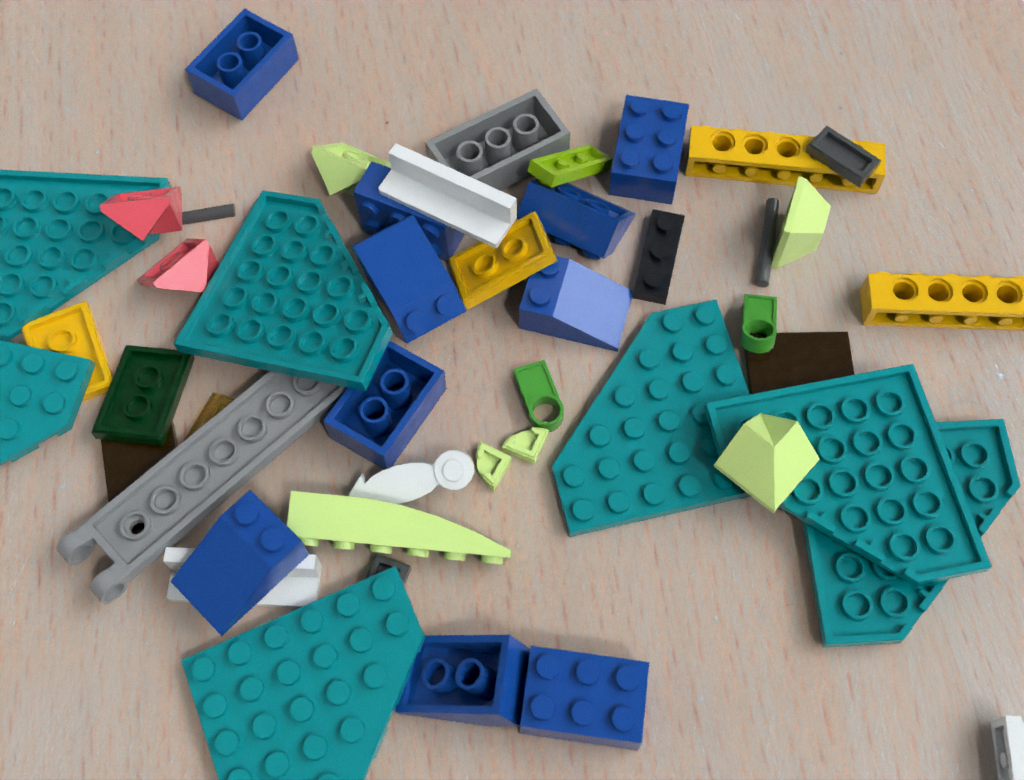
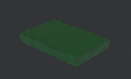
M126 345L91 432L95 439L164 446L195 359L194 356L181 353L178 350Z

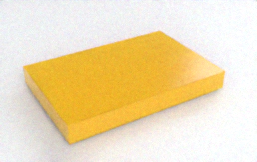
M535 211L515 221L497 248L479 241L448 259L461 300L468 310L558 261L542 222Z
M87 301L37 318L22 327L26 346L90 359L96 364L82 402L108 392L114 376L91 307Z

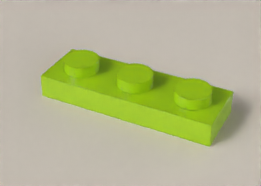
M588 144L531 159L527 172L538 178L542 185L552 188L609 171L614 159L593 145Z

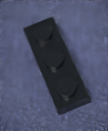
M656 209L652 210L634 288V299L666 304L685 215Z

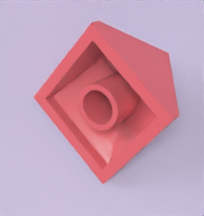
M180 186L114 194L100 204V210L103 214L142 241L150 234L182 231V192Z
M187 238L139 277L137 281L140 285L154 288L204 292L206 283L213 277L219 264L206 239Z

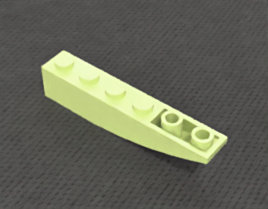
M291 491L287 527L306 546L318 547L319 539L332 540L333 548L355 550L356 543L370 544L369 552L392 554V546L407 548L406 555L429 557V550L444 551L443 559L466 561V554L481 555L480 563L503 565V557L512 558V550L478 532L433 514L403 505L368 498Z

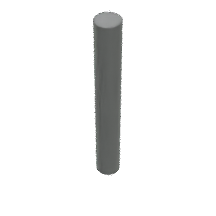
M776 198L766 200L755 282L756 286L761 288L769 286L779 200Z
M227 204L182 212V225L235 217L234 204Z

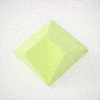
M343 142L313 146L311 151L330 196L344 192L354 196L353 191L371 161L391 168L390 162Z
M798 177L784 216L772 259V268L777 269L815 252L824 234L831 206L806 178Z
M759 413L742 425L715 462L714 467L770 512L774 513L820 458L798 421Z

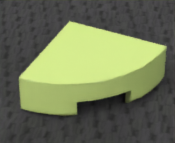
M533 427L530 430L513 434L504 442L502 451L535 465L549 435V430Z
M480 441L476 451L477 471L481 480L490 489L495 491L511 464L512 457Z

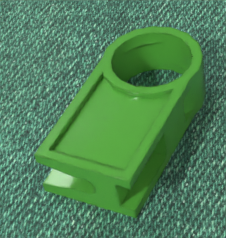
M744 294L740 343L744 349L753 353L769 352L774 347L777 335V297ZM750 333H761L768 337L757 338L751 336Z
M545 360L513 369L515 374L513 377L531 425L547 429L549 432L558 429L563 421L564 407ZM542 404H549L557 408L559 416L552 422H542L535 418L533 411Z

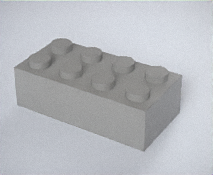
M535 89L425 142L427 158L501 191L532 175L527 172L531 159L569 150L571 133L538 89Z

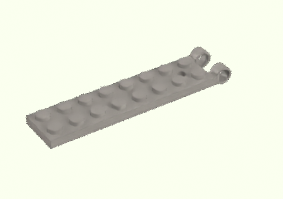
M269 371L85 523L63 537L57 545V551L69 565H77L92 554L94 545L98 543L115 563L93 579L90 584V590L102 604H109L117 600L126 591L128 583L165 552L166 547L173 546L325 417L348 387ZM144 523V530L141 533H132V528L135 524Z

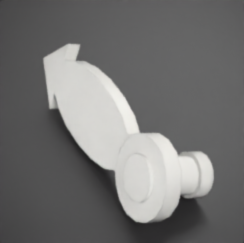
M458 449L448 450L442 453L434 464L427 462L398 464L373 475L367 482L362 473L348 496L401 504L421 498L430 493L437 485L450 490H459L467 486L472 480L475 472L474 463L471 457L464 451Z

